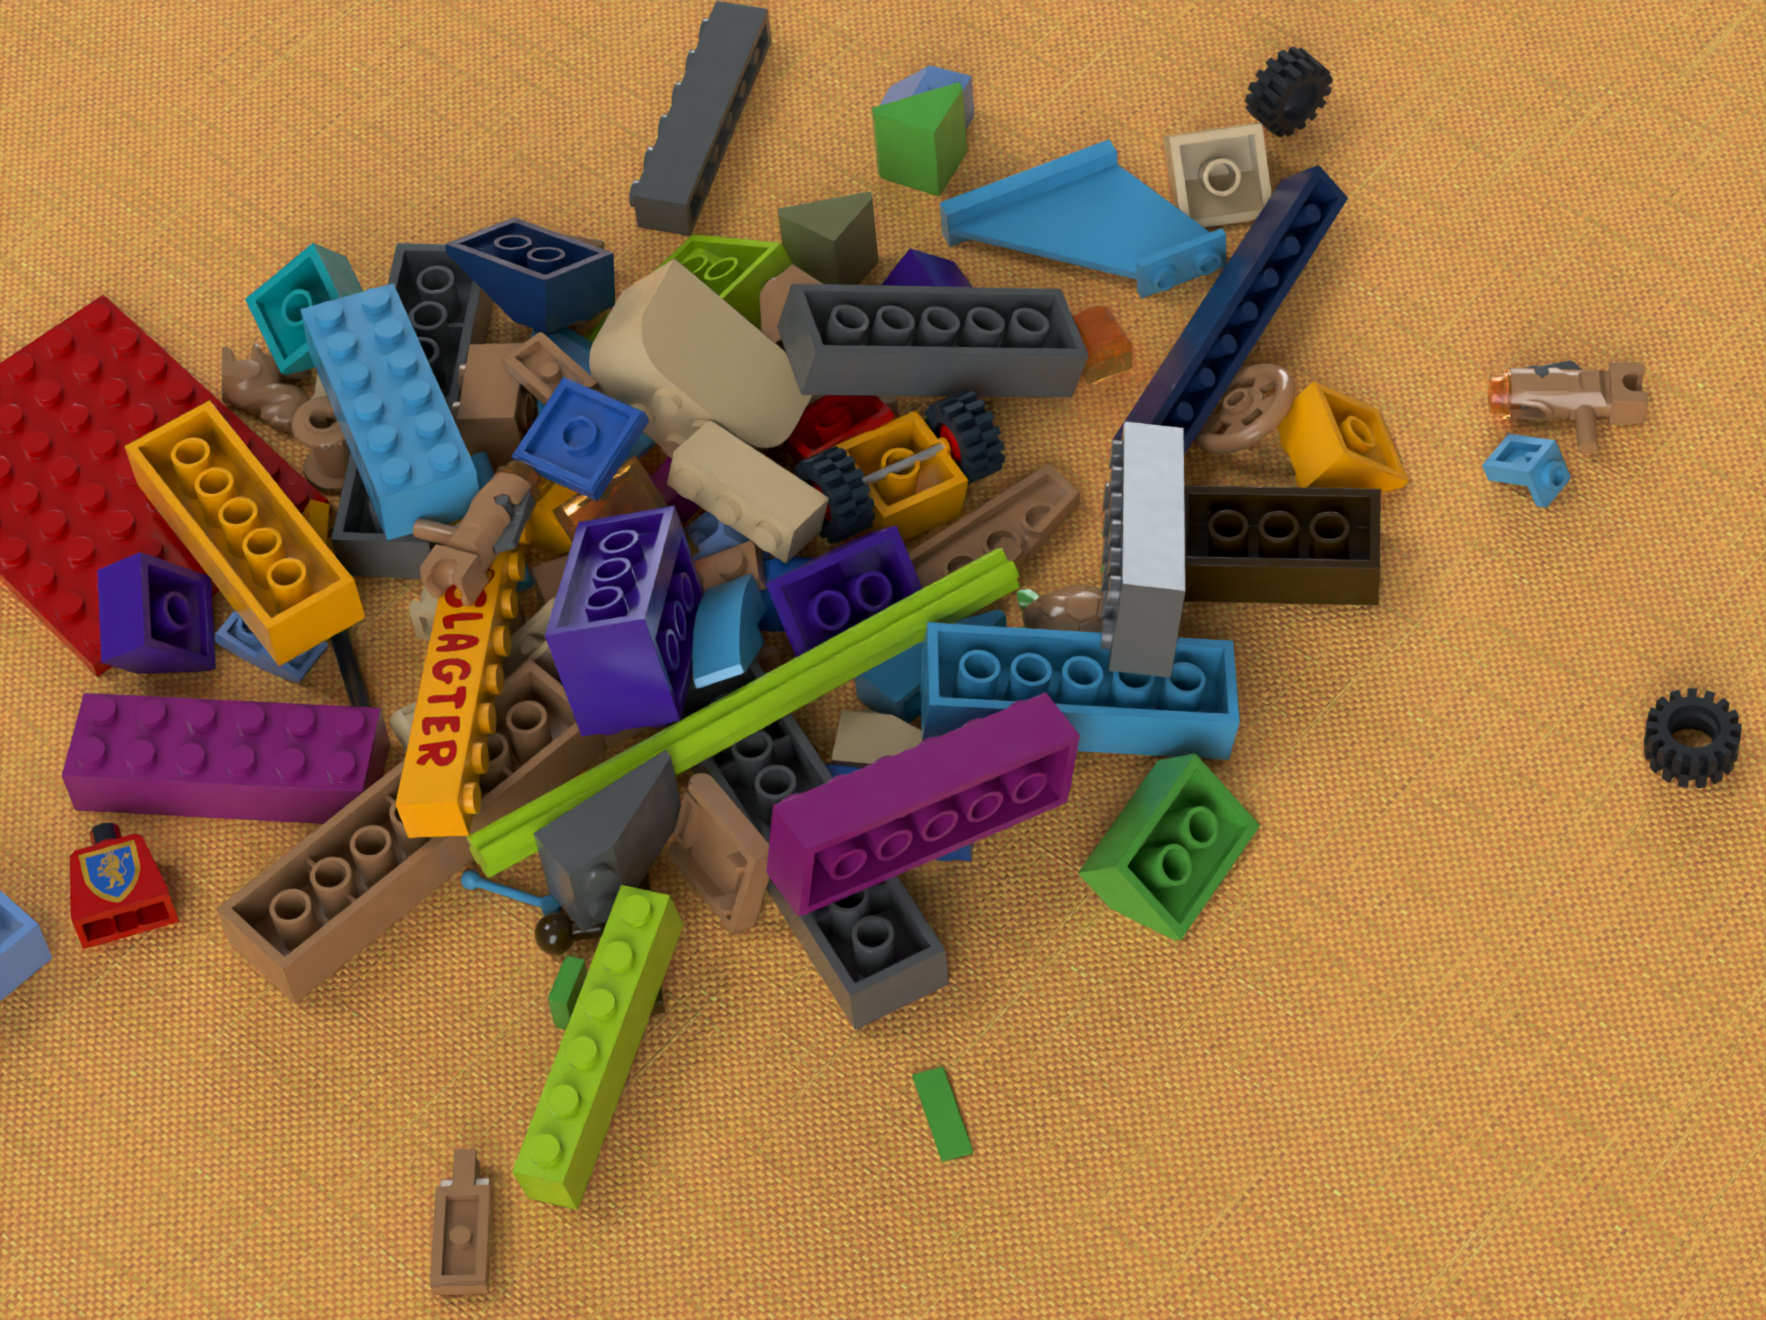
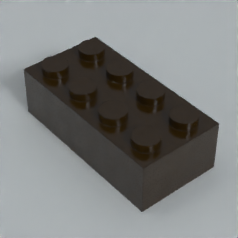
M1184 486V602L1379 604L1381 489Z

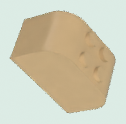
M675 258L622 291L590 350L591 376L598 382L600 392L645 412L649 422L643 432L661 446L664 453L670 458H673L674 451L708 420L713 421L763 454L790 437L812 395H801L787 353Z

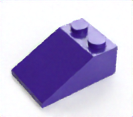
M896 525L870 532L765 583L796 657L923 589Z

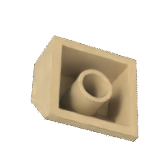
M1249 123L1163 136L1169 184L1176 208L1202 227L1256 220L1272 195L1262 123Z

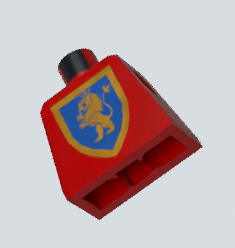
M101 823L93 827L89 833L92 846L75 850L70 855V915L83 950L179 922L167 885L143 836L134 833L122 837L120 827L115 823Z

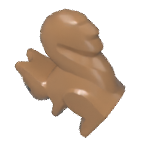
M254 343L252 346L250 360L237 361L230 348L222 347V403L234 404L246 412L260 415L261 420L270 424L273 429L291 431L294 413L302 404L311 399L301 388L281 382L309 378L310 372L304 370L289 375L282 374L270 350L268 355L263 353L257 343Z

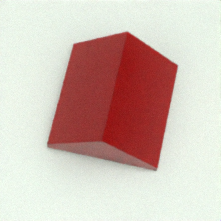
M825 395L806 406L794 431L783 444L797 465H799L798 462L895 420V416L892 410L877 396Z

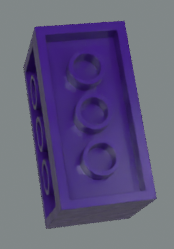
M675 506L578 522L545 632V638L581 737L596 734L614 735L622 730L646 726L658 728L681 720L693 671L692 654L695 619L704 591Z

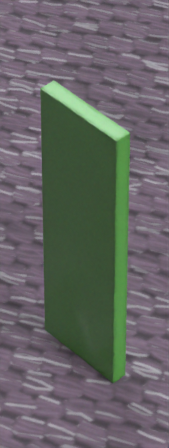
M943 1066L912 1075L941 1162L973 1154Z

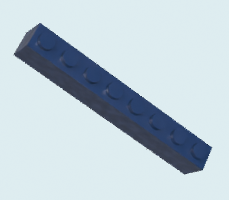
M1320 165L1281 180L1125 419L1126 422L1184 428L1185 455L1348 200L1345 193ZM1124 422L1114 436V440L1122 439Z

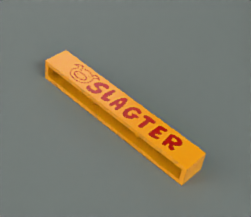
M530 518L525 524L516 548L500 552L485 572L489 582L472 605H463L461 601L462 593L454 584L448 587L442 596L438 597L395 804L408 838L468 836L470 834L473 814H479L481 790L479 781L481 774H486L489 767L487 739L488 734H494L496 730L497 719L494 703L496 695H501L504 688L502 661L503 656H509L511 651L509 624L510 619L516 618L518 614L516 588L518 581H523L525 578L523 551L524 546L532 541V523ZM463 519L454 521L453 526H455L457 523H461Z

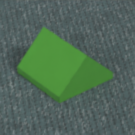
M960 82L872 108L877 168L882 179L940 197L967 154L964 98Z

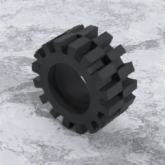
M1290 47L1288 52L1282 50L1278 52V59L1276 61L1271 57L1265 62L1268 67L1265 71L1259 69L1255 74L1259 79L1257 82L1250 83L1248 90L1252 93L1246 95L1245 102L1248 104L1246 106L1247 111L1272 134L1278 137H1283L1284 134L1287 136L1293 135L1295 127L1299 130L1305 128V121L1308 118L1311 121L1317 116L1315 110L1318 107H1324L1326 101L1323 97L1330 95L1332 90L1328 86L1333 83L1329 70L1301 47L1299 49Z
M1688 688L1687 697H1682L1679 689L1670 692L1669 701L1662 696L1656 701V708L1651 707L1648 713L1644 737L1645 759H1651L1650 768L1654 773L1663 768L1662 779L1670 783L1674 776L1679 777V787L1688 788L1689 780H1695L1697 788L1706 787L1707 777H1710L1712 782L1716 784L1722 781L1723 772L1727 775L1730 774L1733 770L1734 762L1737 761L1742 732L1741 723L1738 724L1739 715L1735 709L1729 711L1730 703L1724 698L1717 704L1714 703L1715 693L1706 690L1704 698L1696 697L1697 688ZM1683 729H1694L1707 734L1712 739V743L1703 747H1689L1677 742L1672 735Z

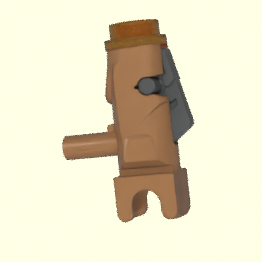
M1569 360L1539 367L1534 365L1501 370V375H1489V414H1501L1502 419H1509L1511 417L1534 421H1548L1549 419L1561 418L1575 420L1578 451L1582 454H1592L1598 449L1595 417H1608L1610 425L1641 424L1644 422L1648 406V394L1641 391L1645 365L1639 362L1609 363L1608 371L1582 370L1575 362Z
M512 460L506 466L499 467L494 473L493 478L473 498L469 510L461 523H457L455 526L418 518L415 521L413 535L416 538L445 545L436 544L420 566L423 584L434 598L442 596L447 588L454 584L462 593L461 601L463 605H472L489 582L485 572L499 553L516 548L525 524L529 521L532 510L537 504L536 501L540 497L539 488L542 485V480L531 466L521 461Z

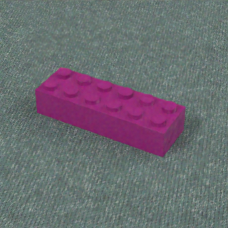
M1045 692L1028 700L1016 701L1007 709L983 719L976 718L970 720L961 728L939 737H929L917 746L896 755L883 756L873 764L850 774L837 775L827 783L801 794H791L780 801V803L773 805L766 873L796 915L801 917L1068 803L1080 735Z
M84 693L63 768L62 778L76 811L324 824L383 777L390 740L381 708Z

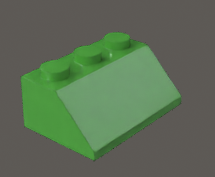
M1196 753L1158 760L1078 871V874L1111 910L1173 940H1181L1260 825Z

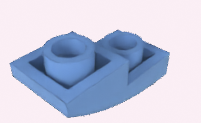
M236 610L233 611L216 632L214 639L215 643L241 659L273 675L295 683L302 681L328 648V643L323 641L285 664L278 666Z

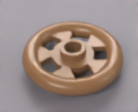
M1270 363L1251 365L1238 370L1194 439L1196 445L1209 453L1228 454L1245 449L1266 437L1282 422L1293 404L1296 388L1292 375L1282 366ZM1276 387L1275 394L1267 398L1264 397V392ZM1222 425L1228 427L1222 435L1215 434Z

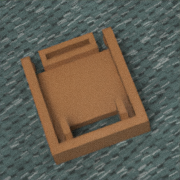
M706 773L692 775L689 779L688 790L685 791L673 832V837L677 841L670 845L668 856L731 933L736 934L755 926L770 878L766 873L769 843L710 775Z

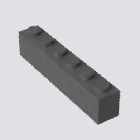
M716 1L710 17L702 20L698 45L695 50L691 49L687 55L686 73L682 82L677 81L674 85L671 108L668 114L661 116L656 143L654 147L649 146L646 150L643 165L644 171L640 180L633 181L630 189L629 204L635 208L638 227L691 236L771 44L768 9Z

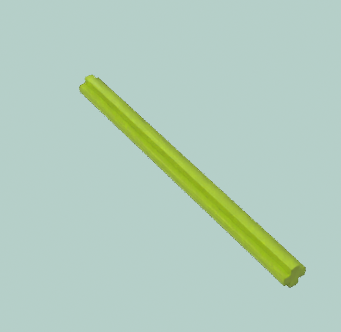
M996 548L468 835L466 838L470 844L469 850L475 862L480 864L487 878L493 877L538 852L534 837L536 831L664 750L671 756L674 774L677 776L922 642L925 637L927 622L955 624L1020 588L1017 581L1020 575L1014 562L1007 559L1002 548Z

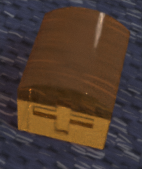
M1091 307L1073 317L1089 354L1082 371V376L1087 384L1095 383L1133 368L1132 343L1108 307Z

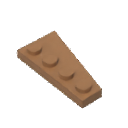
M1050 463L1041 467L908 552L922 588L996 548H1002L1007 559L1013 561L1018 570L1080 505V492ZM973 613V614H971V615H969V616H967V617H965V618L972 617V616L975 615V613Z

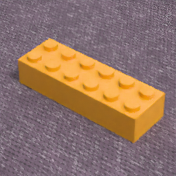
M210 400L124 446L138 486L278 666L285 664L365 618L353 577Z

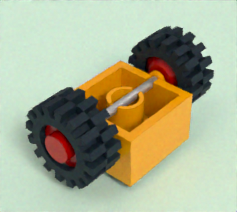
M960 391L929 405V408L925 411L927 417L925 420L922 419L917 411H913L873 431L860 434L798 462L799 465L795 467L796 477L829 498L819 535L823 539L827 538L828 543L836 544L863 531L865 534L896 525L902 540L905 541L961 516L967 485L998 472L1003 468L1001 463L1005 462V456L1001 452L1005 450L1004 442L998 439V435L1001 434L999 426L994 427L992 420L995 417L991 410L985 411L986 403L982 398L977 400V394L973 391Z

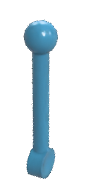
M467 870L462 874L461 884L466 889L481 888L539 907L543 915L560 913L562 910V906L551 894L542 898L481 878L480 874L475 870Z

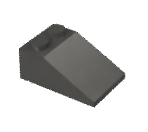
M665 750L534 833L548 890L583 933L598 923L607 922L621 885L633 888L639 887L674 832L681 802L671 756Z

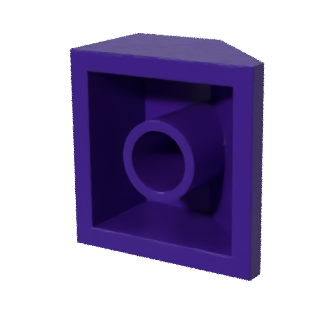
M142 552L97 570L101 663L136 674L203 672L216 669L212 586L209 576Z

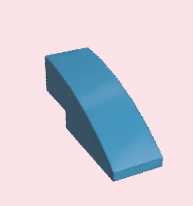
M753 573L707 588L700 600L695 619L692 654L693 680L697 689L743 674L765 643L757 624L767 611V607Z

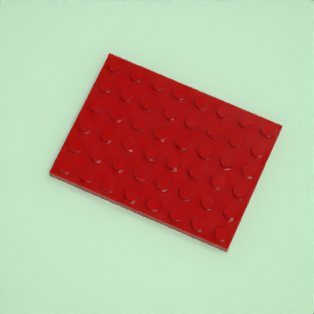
M104 294L0 363V581L96 677L113 667L101 663L98 569L142 552L208 576L138 486L124 446L210 400L301 514L311 499L329 504L328 499ZM211 580L212 596H214L220 590Z

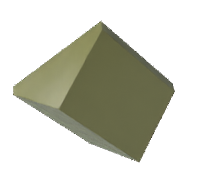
M871 191L777 209L782 245L793 265L822 284L859 285L879 262Z

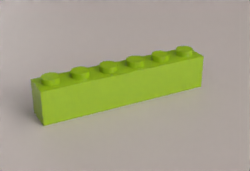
M624 885L620 886L512 1170L528 1199L575 1210L579 1209L684 925L670 895Z

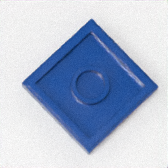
M563 377L511 457L517 466L598 502L647 426L649 419L646 413Z

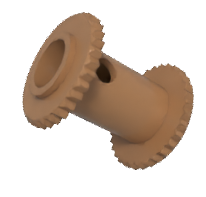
M320 396L307 401L297 409L292 418L291 431L293 432V437H295L296 441H299L300 445L310 448L309 454L306 455L302 465L307 481L321 491L341 492L350 450L328 397ZM329 417L334 419L336 423H327L324 419Z

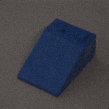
M513 217L445 244L446 253L514 322L534 329V332L537 334L539 332H542L544 335L557 334L562 331L563 327L577 321L591 320L596 317L597 313L615 305L614 253Z

